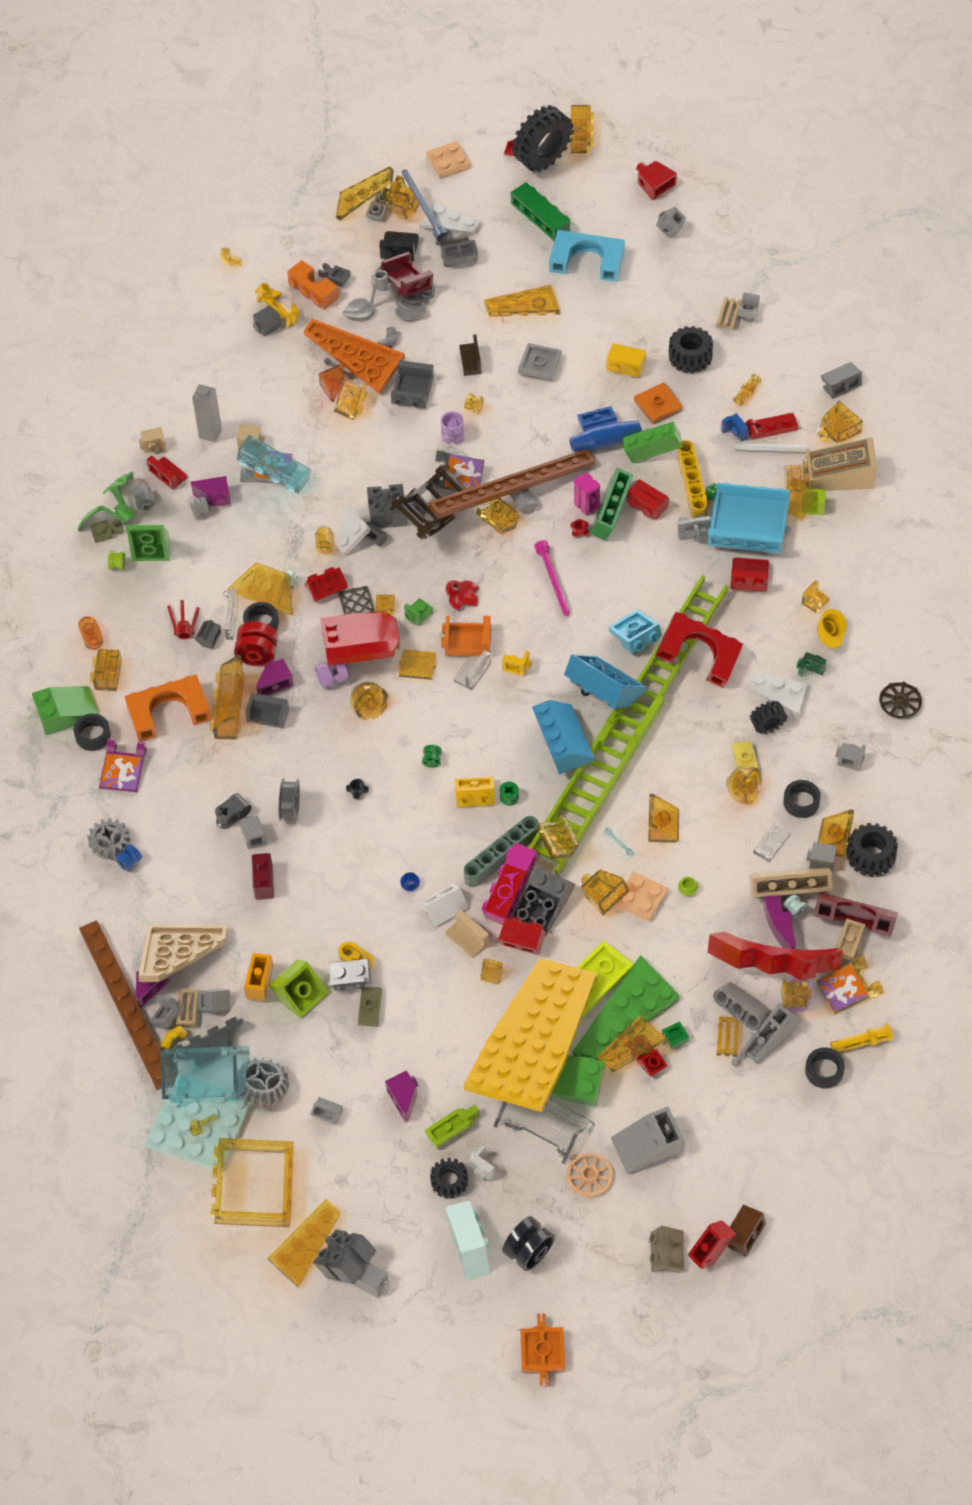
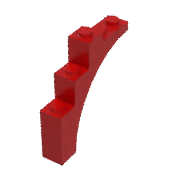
M724 931L709 934L707 953L737 969L755 967L769 975L785 972L799 980L816 978L818 973L839 970L843 950L839 948L822 950L780 948L748 941Z

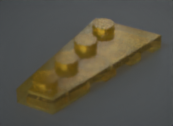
M389 166L341 191L335 218L341 221L389 186L393 181L394 169Z
M551 285L484 299V305L489 317L512 316V314L528 316V313L546 315V313L554 312V315H560V308Z
M325 1199L268 1257V1261L299 1288L323 1247L325 1239L330 1235L341 1216V1212Z

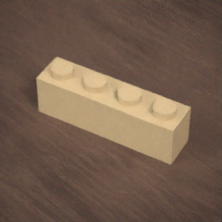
M828 867L749 874L750 892L754 898L833 891L832 874Z

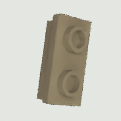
M661 1225L651 1232L649 1238L651 1244V1271L657 1272L660 1269L680 1273L684 1270L683 1230Z

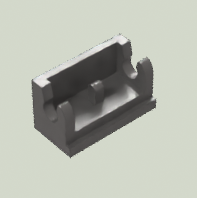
M475 240L441 246L443 265L447 266L448 262L473 258L474 261L478 260Z

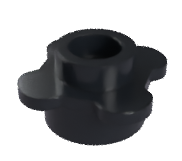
M354 779L346 786V791L350 792L354 799H359L362 794L368 793L369 787L365 786L361 779Z

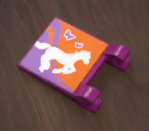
M108 739L99 789L137 793L143 761L147 753L146 743L138 742L136 754L116 752V740Z

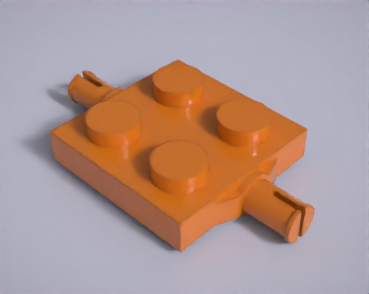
M539 1313L537 1314V1326L520 1329L522 1373H539V1385L543 1386V1378H545V1386L549 1385L548 1373L565 1371L563 1327L552 1328L546 1326V1314L542 1313L541 1321Z

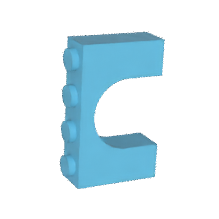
M563 230L557 231L549 260V272L567 274L571 258L579 252L590 251L602 258L600 280L617 282L625 253L624 239Z

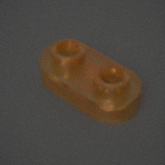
M91 616L81 618L78 622V627L85 646L91 650L100 648L103 645V637L96 619Z

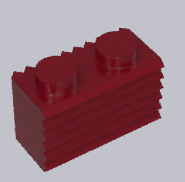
M253 854L251 861L254 897L256 900L273 899L274 884L271 854Z

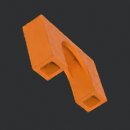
M197 674L124 696L126 707L139 742L157 737L151 714L157 705L165 701H177L185 705L193 726L211 720L210 709Z

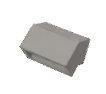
M529 488L510 494L521 513L526 514L529 511H534L537 501Z
M318 1097L310 1115L335 1124L338 1122L343 1109L342 1105Z

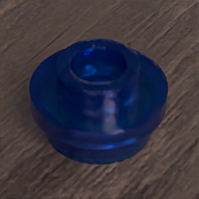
M407 872L401 877L400 885L406 891H414L419 887L420 879L415 873Z

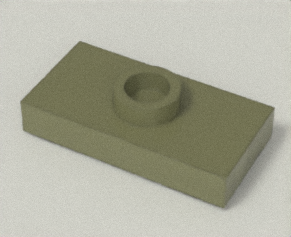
M362 988L358 1025L378 1027L382 988Z

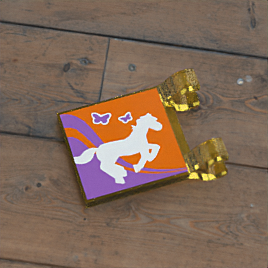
M864 955L857 957L852 963L816 980L818 987L835 1014L869 997L878 996L883 993V986L879 980L868 986L859 972L868 967L866 964L867 959Z

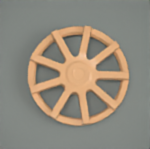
M587 1153L577 1156L570 1162L566 1171V1179L574 1193L591 1198L604 1194L613 1181V1170L609 1162L602 1156ZM585 1157H595L592 1166L587 1164ZM582 1159L584 1168L581 1169L574 1163ZM600 1159L606 1165L597 1170L595 1167ZM573 1168L581 1174L570 1176V1170ZM609 1169V1177L599 1175V1173ZM582 1179V1181L576 1187L573 1185L571 1181ZM597 1180L607 1181V1184L602 1187ZM585 1183H587V1192L579 1190ZM593 1183L599 1191L591 1192V1184Z

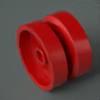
M246 622L239 626L234 656L240 662L250 666L261 667L270 664L275 659L278 632L270 625L262 622Z

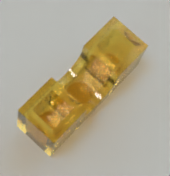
M571 105V120L574 124L572 128L574 134L571 135V154L591 153V147H594V136H591V134H594V124H591V122H594V112H591V105Z

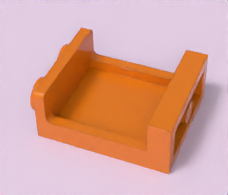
M446 616V623H442V634H445V637H441V648H445V656H490L491 616H483V623L450 622V616Z

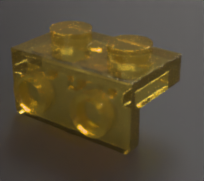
M344 381L334 412L351 420L356 415H360L364 408L362 401L364 402L368 395L366 391L367 384L364 383L360 388Z
M501 498L490 501L489 504L477 508L476 515L501 534L515 529L520 517V513Z
M560 815L556 822L539 823L537 826V830L551 859L572 857L579 844L564 815Z

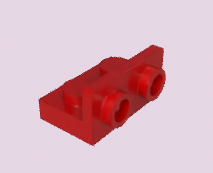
M330 567L324 570V574L319 576L317 573L310 575L304 583L305 587H308L314 602L348 589L340 567L336 569Z

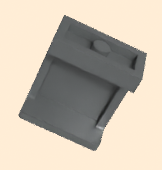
M399 360L397 379L394 390H391V404L426 409L434 380V365Z

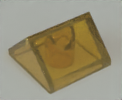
M653 793L649 794L648 842H678L679 808Z
M850 809L822 819L818 843L837 846V857L846 858L854 810Z

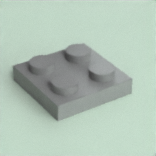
M528 343L518 368V374L552 381L562 355V350Z

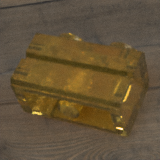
M98 649L97 656H93V667L95 669L90 673V682L93 683L95 690H117L122 662L119 650Z

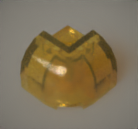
M397 175L395 180L392 181L390 189L384 187L383 198L388 210L394 216L407 220L408 217H413L419 203L410 187L406 186L404 178Z

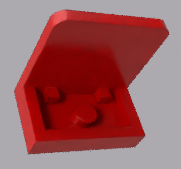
M733 558L730 589L767 592L769 561L764 559Z

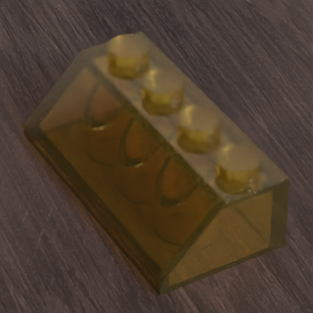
M237 655L220 665V671L216 673V684H218V687L214 688L216 704H212L214 720H210V731H213L214 739L237 740L244 684L241 655Z

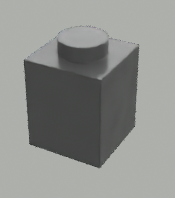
M270 305L253 315V327L264 337L281 327L280 315Z

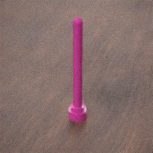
M546 540L538 541L534 545L535 551L543 559L563 615L568 616L570 610L549 557L550 546Z

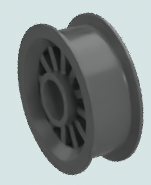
M283 778L279 791V820L282 821L283 818H290L296 822L300 805V781L297 779L296 782L285 781V778Z

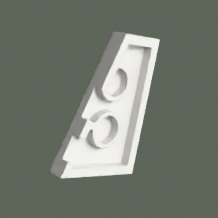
M437 202L431 209L439 225L445 227L447 231H451L452 234L473 236L481 225L480 220ZM427 216L419 224V229H433Z

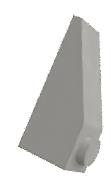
M778 1003L759 1027L760 1037L754 1039L745 1054L755 1063H758L785 1041L802 1020L787 1007Z

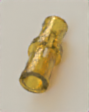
M752 374L749 380L742 384L740 391L733 398L734 403L737 404L739 402L738 405L742 406L746 399L753 395L754 389L761 382V378L759 376L756 377V374Z

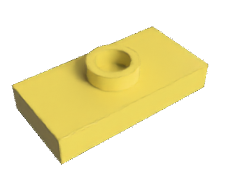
M751 740L732 743V750L740 779L759 776V769Z

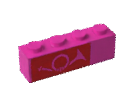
M514 843L513 847L508 849L506 854L507 860L499 868L497 882H493L490 888L491 895L482 905L484 917L503 925L505 917L511 918L538 859L536 850Z

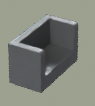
M251 693L245 710L246 720L251 723L283 729L289 713V704L287 699Z

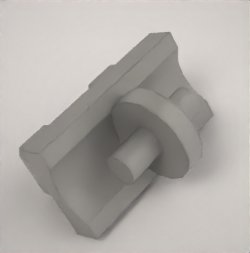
M697 515L695 519L689 520L686 517L679 518L677 521L679 540L692 537L695 540H700V536L708 535L711 527L710 516Z

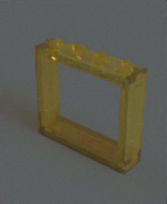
M218 1139V1145H214L213 1158H217V1165H213L212 1177H216V1184H212L211 1197H215V1204H211L210 1216H214V1224L290 1227L294 1141ZM224 1150L284 1153L282 1213L221 1211Z

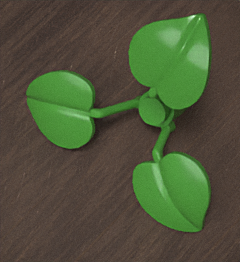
M132 471L117 478L103 492L104 495L110 490V493L112 492L119 502L114 507L115 512L99 505L83 517L78 526L79 532L87 519L102 510L112 514L114 518L118 516L123 523H126L135 515L125 503L119 491L120 486L126 484V480L133 479L134 474Z

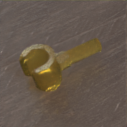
M215 1114L200 1121L197 1119L193 1120L190 1123L191 1134L193 1136L201 1134L203 1132L201 1126L216 1119Z

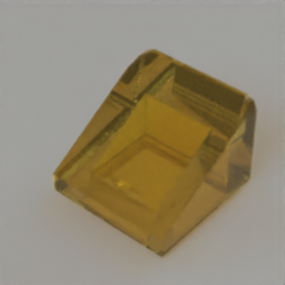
M483 958L481 981L500 984L503 975V963Z

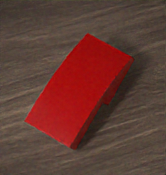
M645 1035L627 1045L635 1060L650 1077L668 1067L658 1050H654Z

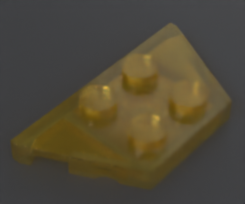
M255 562L227 589L228 592L254 602H267L273 605L276 610L293 615L291 604L292 591L290 589L291 575Z

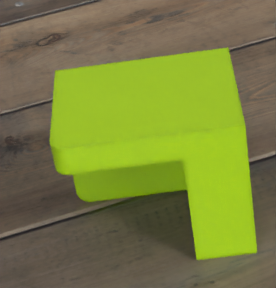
M805 488L803 490L802 514L824 515L826 490Z

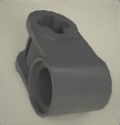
M239 793L233 794L229 799L216 807L217 826L221 829L230 828L250 813L252 809L251 804Z

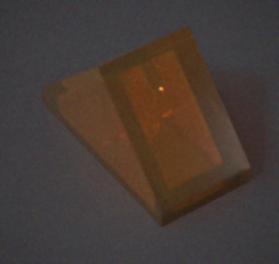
M339 364L318 373L320 386L331 402H335L344 380V364Z

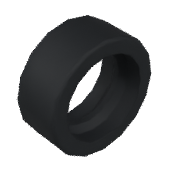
M257 602L248 606L244 611V623L250 622L251 618L255 615L267 614L272 617L268 625L275 630L278 629V613L273 605L267 602Z
M90 713L83 715L74 724L73 731L76 743L84 750H99L107 745V740L111 737L108 721L99 714ZM97 725L103 728V733L97 738L86 739L81 736L83 729L88 726Z
M796 780L787 785L784 791L783 805L790 815L797 818H807L817 812L820 806L821 793L813 782ZM799 791L806 792L813 797V802L807 806H798L790 798L793 793Z
M828 1047L813 1050L806 1060L805 1074L807 1079L814 1086L822 1089L836 1086L844 1075V1059L840 1053ZM819 1059L831 1060L836 1064L837 1071L835 1075L830 1077L819 1076L813 1071L814 1062Z

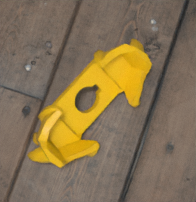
M261 283L255 290V293H258L256 302L259 303L262 300L268 306L270 305L280 315V318L286 319L285 327H289L291 323L296 325L300 314L296 304L292 303L291 311L287 310L282 303H278L275 300L282 293L271 289L266 283Z

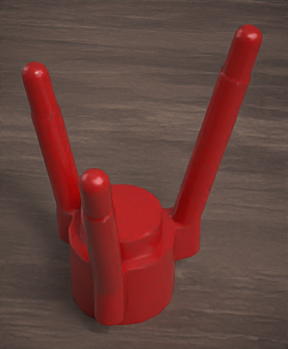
M180 600L181 621L176 624L172 608L168 605L167 608L174 628V635L179 639H189L191 635L195 634V625L200 608L196 607L192 624H189V621L185 620L184 600Z

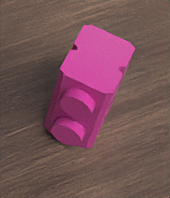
M589 473L579 475L574 480V505L581 509L586 516L598 510L600 506V484L595 479L593 480Z

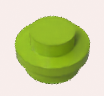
M684 877L679 881L678 890L685 896H691L697 892L698 884L694 878Z

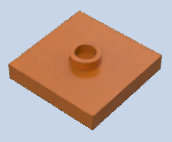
M664 382L634 396L635 403L652 424L683 409L682 404Z

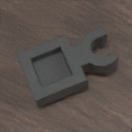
M327 263L322 264L324 271L318 270L320 277H327L332 283L341 287L344 286L351 276L350 270L337 265L331 268Z

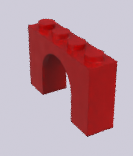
M675 611L655 656L672 664L684 641L689 639L703 641L710 647L713 653V664L706 680L723 688L729 680L743 643L734 637L722 634L717 629L705 626L700 621L689 618L684 613Z

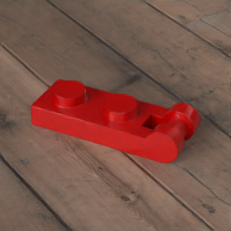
M793 412L759 420L749 419L745 422L751 439H759L798 430V424Z

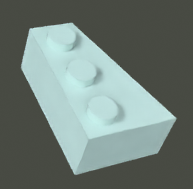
M470 1201L445 1207L451 1234L459 1252V1260L463 1264L465 1280L490 1274L487 1251L490 1250L487 1238L483 1239L482 1237L485 1235L482 1223H477L479 1220L477 1209H472Z

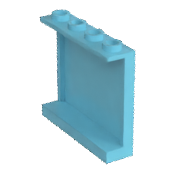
M717 482L711 527L708 532V546L781 553L790 490Z

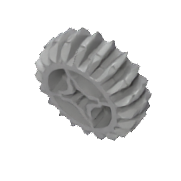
M263 1057L261 1060L254 1058L253 1062L247 1060L245 1064H241L235 1073L234 1089L238 1093V1098H243L244 1103L250 1102L251 1107L255 1104L259 1108L262 1105L269 1108L270 1104L276 1106L278 1101L282 1102L288 1092V1073H285L284 1067H280L279 1062L273 1063L272 1059L265 1061Z

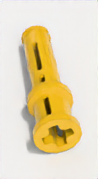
M886 1023L883 1027L876 1029L868 1028L864 1033L831 1041L830 1048L839 1053L868 1044L875 1046L878 1042L885 1040L893 1041V1035L889 1024Z

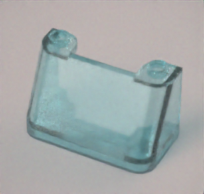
M250 1046L161 1050L162 1099H170V1103H182V1098L226 1097L227 1101H238L239 1096H243Z

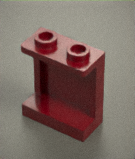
M410 252L381 262V270L387 272L389 283L403 298L430 289L433 283V273L430 270L421 272L411 262L412 254Z

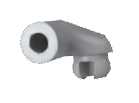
M393 326L386 329V338L378 341L379 344L388 347L396 342L398 333Z

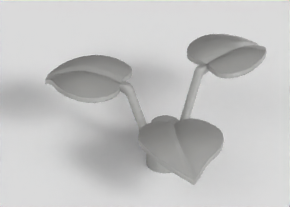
M380 266L371 277L373 291L370 302L366 299L358 298L351 301L345 310L342 311L345 316L351 319L368 318L374 313V307L371 305L374 302L376 289L381 292L389 289L398 306L395 312L400 319H414L425 312V307L421 303L414 305L405 301L399 303L388 281L387 272L381 270Z

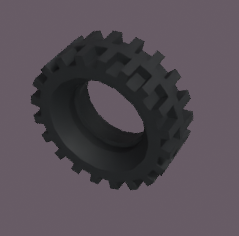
M541 106V110H534V114L532 116L528 115L527 121L520 124L522 127L516 131L517 137L512 141L515 144L511 147L512 151H514L512 154L533 172L535 170L541 172L542 168L548 169V165H554L555 160L562 157L561 153L568 149L567 144L572 140L570 136L574 134L572 120L555 106ZM548 134L547 138H546V139L542 142V144L539 146V144L541 143L542 139Z

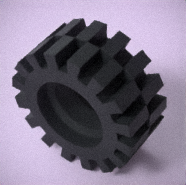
M767 701L765 705L762 703L760 704L761 707L757 706L755 708L756 711L753 710L750 715V720L756 732L760 734L763 732L768 734V731L774 732V729H779V726H783V722L787 721V715L779 701H772L771 703Z
M443 1158L440 1160V1164L436 1162L435 1168L432 1167L430 1173L433 1191L437 1192L439 1197L444 1195L445 1199L450 1195L451 1199H454L455 1194L458 1197L461 1196V1191L465 1192L466 1186H468V1173L462 1162L458 1163V1159L455 1158L454 1161H451V1158H447L446 1162ZM452 1172L456 1174L457 1180L453 1184H445L441 1180L442 1175Z

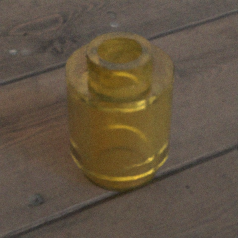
M326 526L319 527L315 532V549L322 554L330 553L334 549L333 532Z

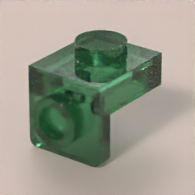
M806 652L804 657L799 658L797 662L798 676L802 677L805 669L823 676L826 671L827 659Z

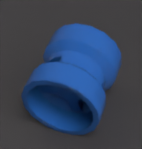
M131 844L125 848L123 853L115 856L116 862L125 871H129L134 863H138L142 859L141 853Z

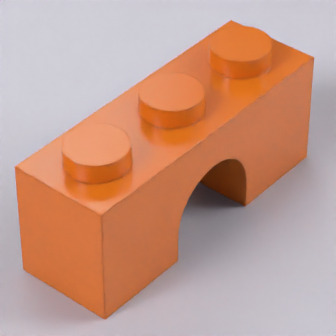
M303 260L287 271L289 285L299 290L303 296L311 299L315 305L326 309L339 299L338 286L327 278L317 283L313 282L315 281L314 268Z

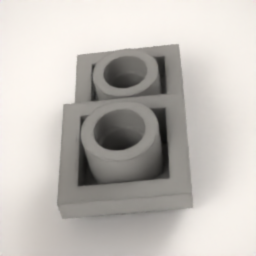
M378 190L374 201H371L366 217L382 221L394 201V194Z

